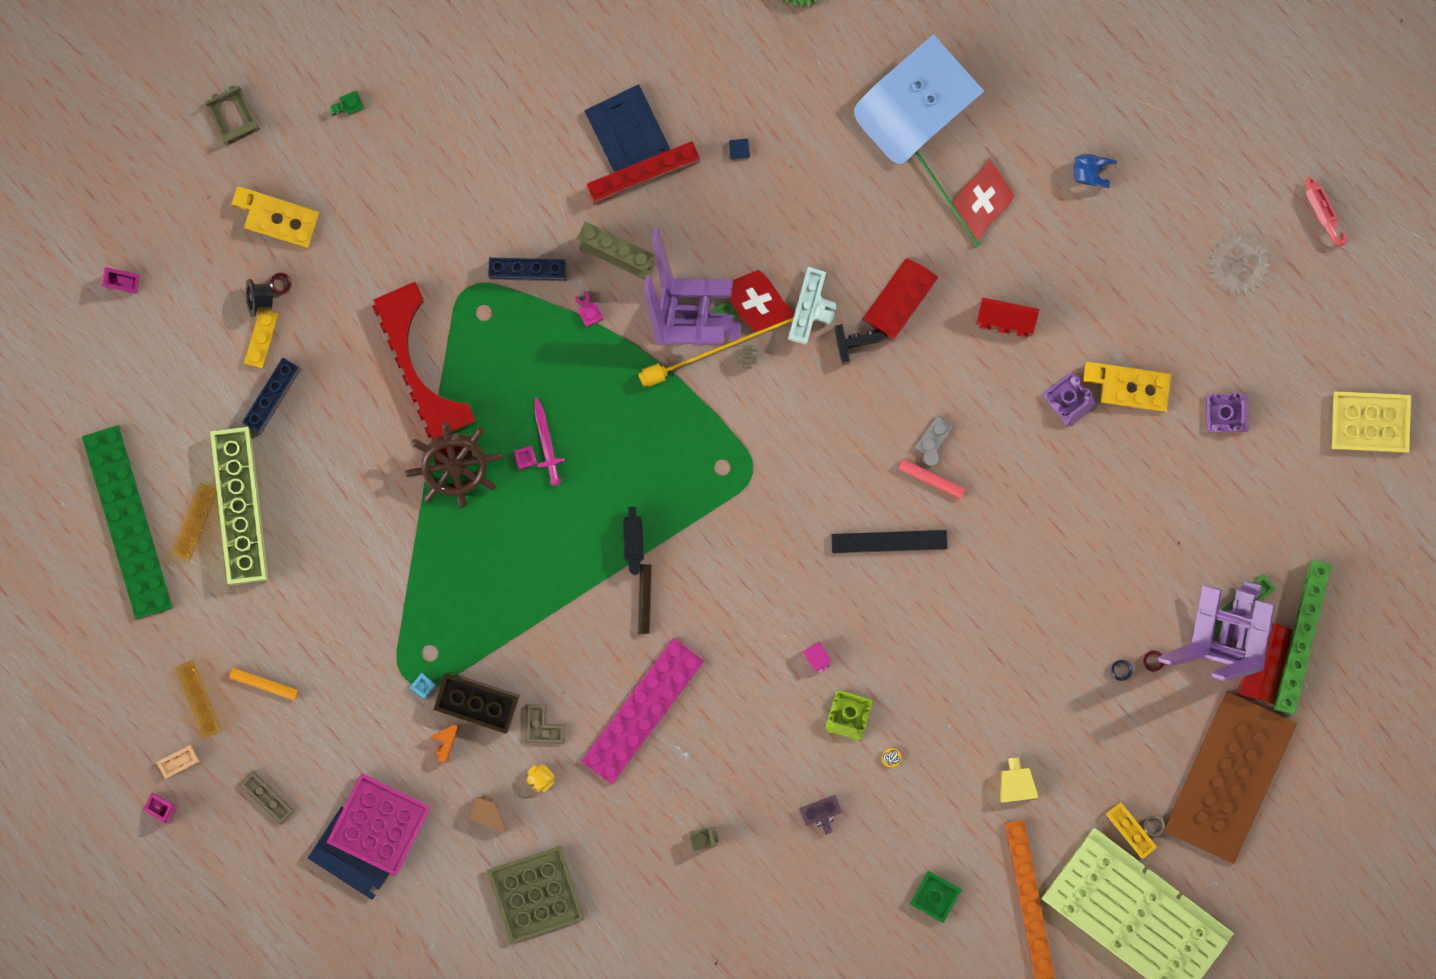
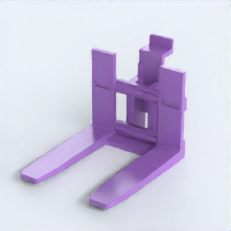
M655 228L653 246L662 287L660 303L650 275H646L644 289L656 344L723 345L725 332L728 339H739L741 323L734 322L732 314L712 313L710 309L711 297L731 298L733 280L674 279L659 228ZM678 297H701L700 305H677Z
M1244 581L1242 588L1236 591L1232 610H1219L1222 590L1203 585L1192 643L1159 656L1158 661L1175 665L1205 657L1229 665L1217 669L1211 676L1224 681L1260 672L1264 669L1265 654L1269 634H1271L1275 604L1256 600L1252 617L1255 598L1260 597L1261 585ZM1216 619L1222 621L1218 643L1212 642ZM1232 638L1238 640L1236 648L1231 647Z

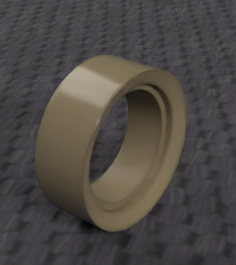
M1149 816L1143 822V829L1147 835L1157 837L1164 832L1165 823L1159 816ZM1150 819H1157L1161 823L1159 832L1153 834L1147 830V822Z

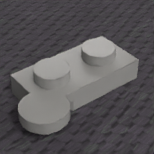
M938 416L915 447L924 453L923 460L929 466H933L938 462L939 456L936 450L953 428V426Z

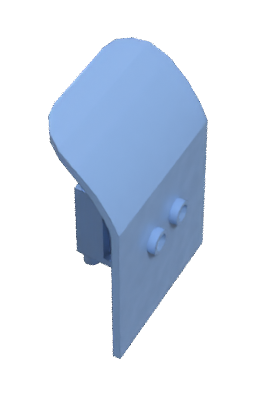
M933 34L882 78L857 103L854 108V115L860 127L891 161L903 164L931 137L979 97L984 90Z

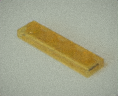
M199 483L171 553L172 555L187 561L191 560L216 498L217 489Z
M194 660L176 666L175 669L203 739L222 732Z

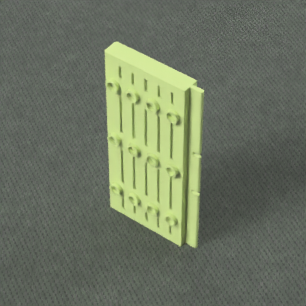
M1093 828L1041 899L1146 979H1202L1234 933L1183 894L1177 899L1178 890L1149 868L1144 874L1142 870L1145 868V865L1096 828Z

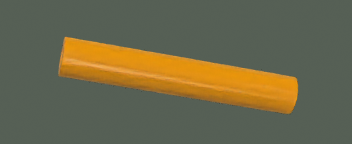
M234 667L229 676L230 679L294 701L299 692L297 689Z

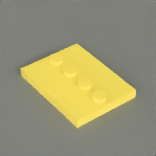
M1334 391L1331 449L1409 453L1411 395Z

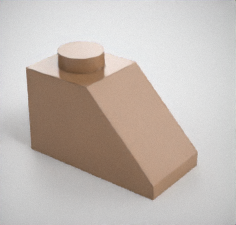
M483 794L481 798L476 797L468 818L505 833V824L497 805L492 803L493 798Z

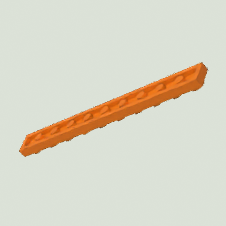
M1025 820L1005 823L1034 977L1035 979H1055Z

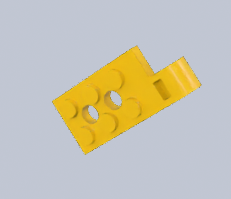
M237 186L231 205L249 211L244 229L308 249L319 215L318 211ZM280 214L283 221L280 224L273 223L272 215ZM294 219L299 220L301 223V227L298 230L290 227V222Z
M1085 363L1083 382L1102 384L1100 403L1167 412L1171 374L1101 363ZM1129 382L1134 383L1136 386L1134 393H1130L1127 390ZM1147 385H1151L1154 388L1152 396L1147 395L1145 392Z

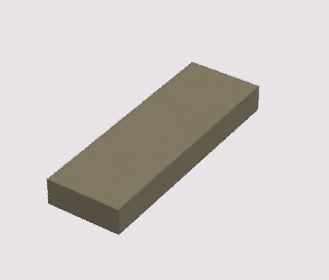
M254 771L239 784L280 825L294 812Z

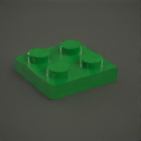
M927 871L910 905L944 923L962 889Z

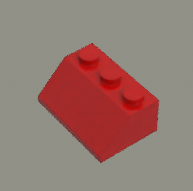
M983 297L980 302L976 325H980L979 328L983 330L994 328L998 329V332L1002 334L1014 332L1017 333L1018 337L1028 338V336H1032L1034 333L1039 309Z

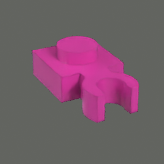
M585 291L586 299L584 301L579 300L578 296H575V300L578 305L582 306V308L578 309V312L587 328L602 321L603 317L596 302L589 303L590 295Z

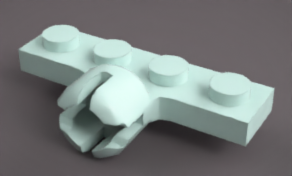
M807 267L788 340L806 345L813 321L830 324L833 320L836 303L821 297L826 272Z

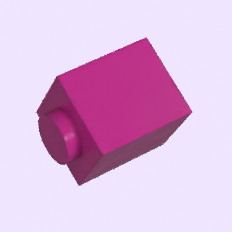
M820 642L803 651L814 672L819 670L821 673L830 667L828 663L831 662V659Z

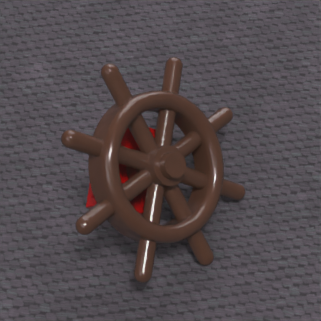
M443 422V436L434 439L429 445L417 439L412 441L414 447L423 451L421 467L406 470L405 476L423 475L426 483L431 487L424 497L426 502H430L439 492L444 495L457 496L459 506L464 508L466 506L464 494L474 490L480 484L490 490H495V483L484 478L487 471V463L502 460L503 454H485L484 449L477 442L484 433L482 427L477 428L474 434L469 437V435L451 434L449 423ZM433 457L435 465L429 466L430 460ZM479 464L476 472L466 468L467 466ZM444 471L443 474L439 477V479H437L432 474L434 472ZM460 474L467 476L469 479L462 482ZM450 476H453L454 484L445 482Z

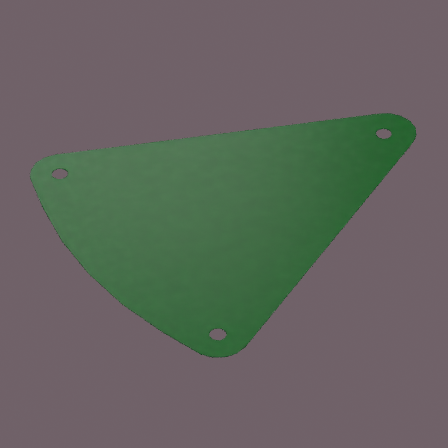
M476 283L466 287L458 295L453 307L439 396L453 402L468 403L477 422L453 434H463L471 437L477 428L482 427L484 433L477 442L482 446L486 455L502 453L503 459L487 463V471L484 478L495 483V490H490L480 484L474 490L464 494L466 499V506L464 508L459 506L457 496L444 495L439 492L430 502H426L424 497L431 487L426 481L424 482L397 646V666L401 675L410 684H413L422 673L433 681L437 687L442 684L447 671L460 674L628 566V561L624 560L623 533L624 517H629L628 507L636 506L637 516H641L643 521L645 555L744 490L752 477L753 461L748 449L721 418L673 372H667L666 381L651 387H643L638 373L642 372V369L659 362L634 343L598 323L586 328L580 314L535 296L492 283ZM481 305H487L491 308L492 315L487 321H481L476 317V309ZM535 398L539 399L545 413L555 459H565L564 462L556 465L558 477L561 479L560 484L557 486L550 484L551 477L548 467H537L538 464L546 460L535 416ZM532 445L537 465L519 470L513 451ZM433 457L430 460L429 466L435 465ZM721 459L727 460L730 464V471L724 476L718 475L714 470L715 463ZM479 464L467 466L466 468L476 472ZM444 471L434 472L432 474L437 479H439V477L443 474ZM460 474L462 482L469 479L467 476ZM450 476L445 483L454 484L453 476ZM433 645L437 648L438 656L434 661H426L422 657V650L425 646Z

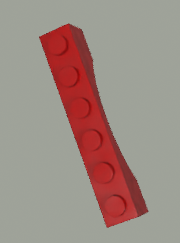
M693 141L589 182L587 183V188L595 205L645 181L699 163L700 157Z

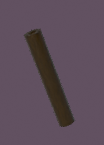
M640 564L638 634H650L652 565Z

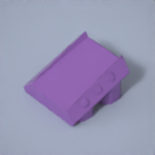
M1070 372L1043 393V396L1067 426H1072L1089 411L1095 409L1097 401L1093 398L1091 391L1085 388L1074 372Z
M1207 394V432H1248V394Z

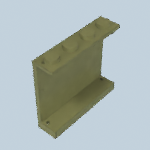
M586 221L577 236V239L582 241L579 249L643 280L646 279V275H651L656 265L654 254Z

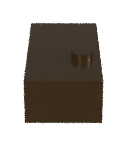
M447 671L433 710L507 734L520 695Z

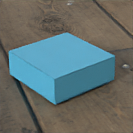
M421 673L410 686V689L425 700L436 687V684Z

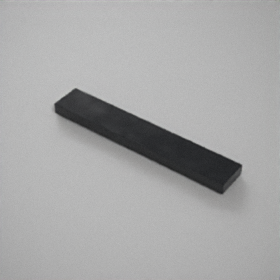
M947 530L831 534L832 553L947 549Z

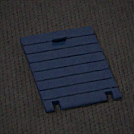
M639 84L584 110L614 172L660 154L659 151L663 149L665 152L671 150Z
M341 806L307 859L373 900L376 895L370 892L372 887L379 890L389 876V873L327 843L344 808Z

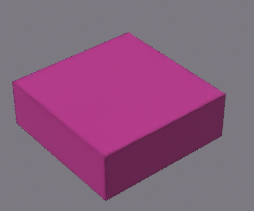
M532 445L513 451L519 470L537 465Z

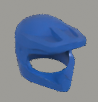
M1093 154L1078 155L1074 158L1073 166L1075 181L1109 189L1110 181L1101 179L1098 176L1099 169H1105V165L1117 164V160Z

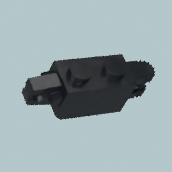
M636 506L628 507L629 517H624L623 521L624 560L629 563V572L637 575L641 570L640 560H644L643 521L641 516H637Z

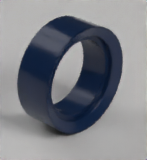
M1118 660L1111 666V675L1118 681L1127 680L1132 675V666L1126 660ZM1118 663L1126 664L1129 669L1127 676L1124 678L1116 676L1114 668Z

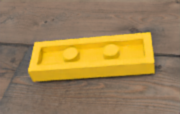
M267 310L259 311L244 364L260 369L264 368L279 317L278 313Z
M1121 802L1105 814L1141 859H1144L1157 848Z

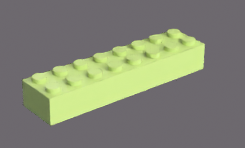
M243 427L211 431L227 583L231 586L269 581L251 429Z

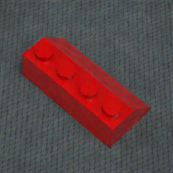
M906 258L862 320L894 341L939 277L924 266Z
M1271 623L1272 628L1265 654L1264 669L1260 672L1241 677L1237 695L1275 704L1293 630Z

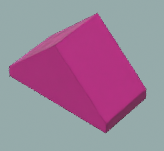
M151 793L143 810L164 823H171L179 806Z

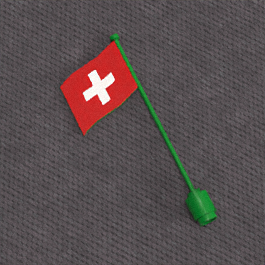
M917 151L915 153L975 243L973 244L974 247H978L981 245V242L978 240L985 230L1012 201L1014 197L1013 192L991 159L988 158L982 170L962 189L952 203Z

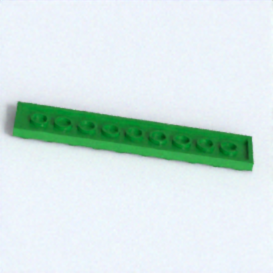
M117 425L82 436L135 619L173 609L120 426Z

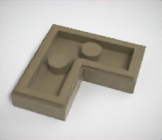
M527 704L526 743L565 744V725L546 724L547 705Z

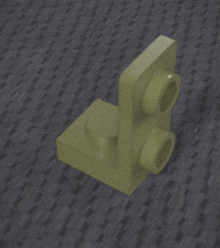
M712 827L689 832L693 851L715 847V842H719L717 830L713 831Z

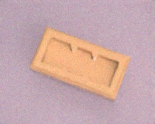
M189 745L156 763L166 780L199 763L200 760L192 745Z

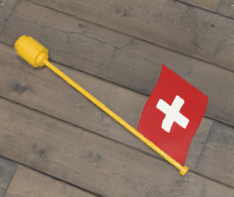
M760 270L733 280L731 298L728 299L741 319L755 333L668 368L657 363L642 369V372L638 373L642 386L651 387L666 381L665 377L668 376V371L793 321L795 312L783 301L771 281Z

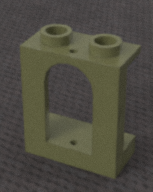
M230 86L225 89L224 93L220 95L213 94L205 101L226 146L260 130L239 86ZM227 99H233L237 102L247 123L232 131H229L220 112L221 103Z

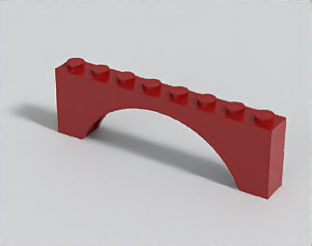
M412 282L373 299L375 305L372 308L376 316L380 315L382 322L379 324L383 333H388L390 339L387 340L391 351L395 350L397 357L394 359L398 368H403L405 374L402 375L406 386L410 385L412 392L409 394L413 403H418L420 409L417 412L421 421L425 420L427 427L424 429L428 438L432 437L434 440L443 436V422L449 423L451 434L476 424L477 422L468 403L453 402L438 396L423 384L413 368L408 346L409 331L416 312L424 303L417 283Z

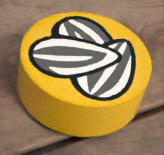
M894 748L885 750L881 757L882 763L889 768L896 767L901 761L900 752Z

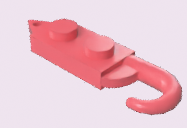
M1311 177L1306 178V194L1317 214L1318 220L1322 226H1325L1331 240L1338 246H1344L1347 242V236L1345 232H1342L1341 240L1334 229L1337 227L1338 217L1322 185H1318Z

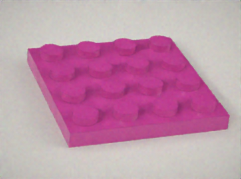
M361 773L327 843L396 877L431 807Z

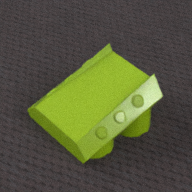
M836 690L825 729L829 733L845 736L855 741L862 740L873 700Z

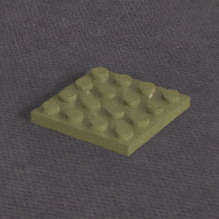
M561 846L487 870L511 944L585 920Z

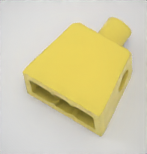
M1019 757L1008 759L1009 770L1001 771L1000 803L1038 798L1030 769H1021Z

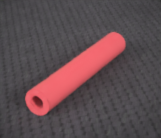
M905 459L902 460L898 468L961 499L965 488Z

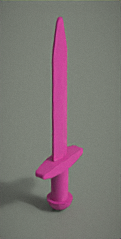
M535 398V416L546 460L538 464L537 467H548L551 477L550 484L557 486L560 484L561 479L558 477L556 465L564 462L565 459H555L545 413L539 399Z

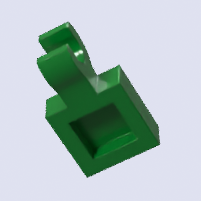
M357 90L339 97L341 103L329 107L332 116L344 111L349 116L364 109Z

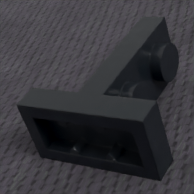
M835 325L834 327L842 365L850 363L848 348L884 341L883 332H878V330L868 331L867 335L860 336L859 333L848 335V339H845L843 325Z

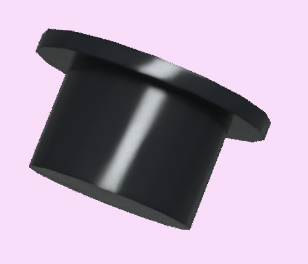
M248 279L245 288L247 308L250 316L255 317L257 311L272 309V290L269 283L254 284L252 279Z

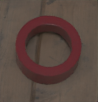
M276 273L270 280V286L275 293L286 294L292 287V281L287 274ZM278 277H285L288 280V286L285 290L279 291L275 289L274 281Z
M1155 650L1147 652L1143 657L1144 667L1151 672H1156L1162 669V667L1164 666V663L1162 662L1160 663L1159 667L1155 669L1150 668L1146 662L1147 657L1150 654H1156L1158 656H1161L1162 654L1159 651Z

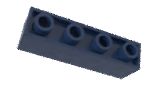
M489 257L488 277L490 280L566 281V259Z
M282 357L242 423L262 434L301 369Z

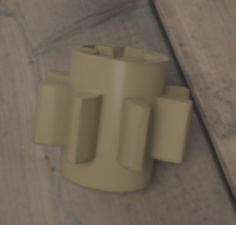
M743 345V350H738L737 364H742L743 369H751V364H757V350H752V345Z

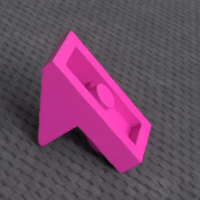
M104 267L101 286L108 290H119L137 294L140 275Z

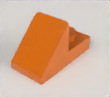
M453 725L430 736L444 742L443 745H439L436 756H439L438 761L447 763L459 726Z

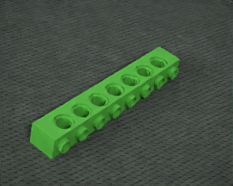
M1316 560L1309 561L1273 707L1275 711L1290 715L1296 712L1331 564Z

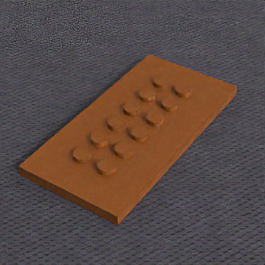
M1226 691L1166 823L1164 832L1234 864L1297 723Z

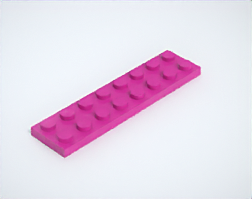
M673 638L581 762L610 784H613L703 664L704 660Z

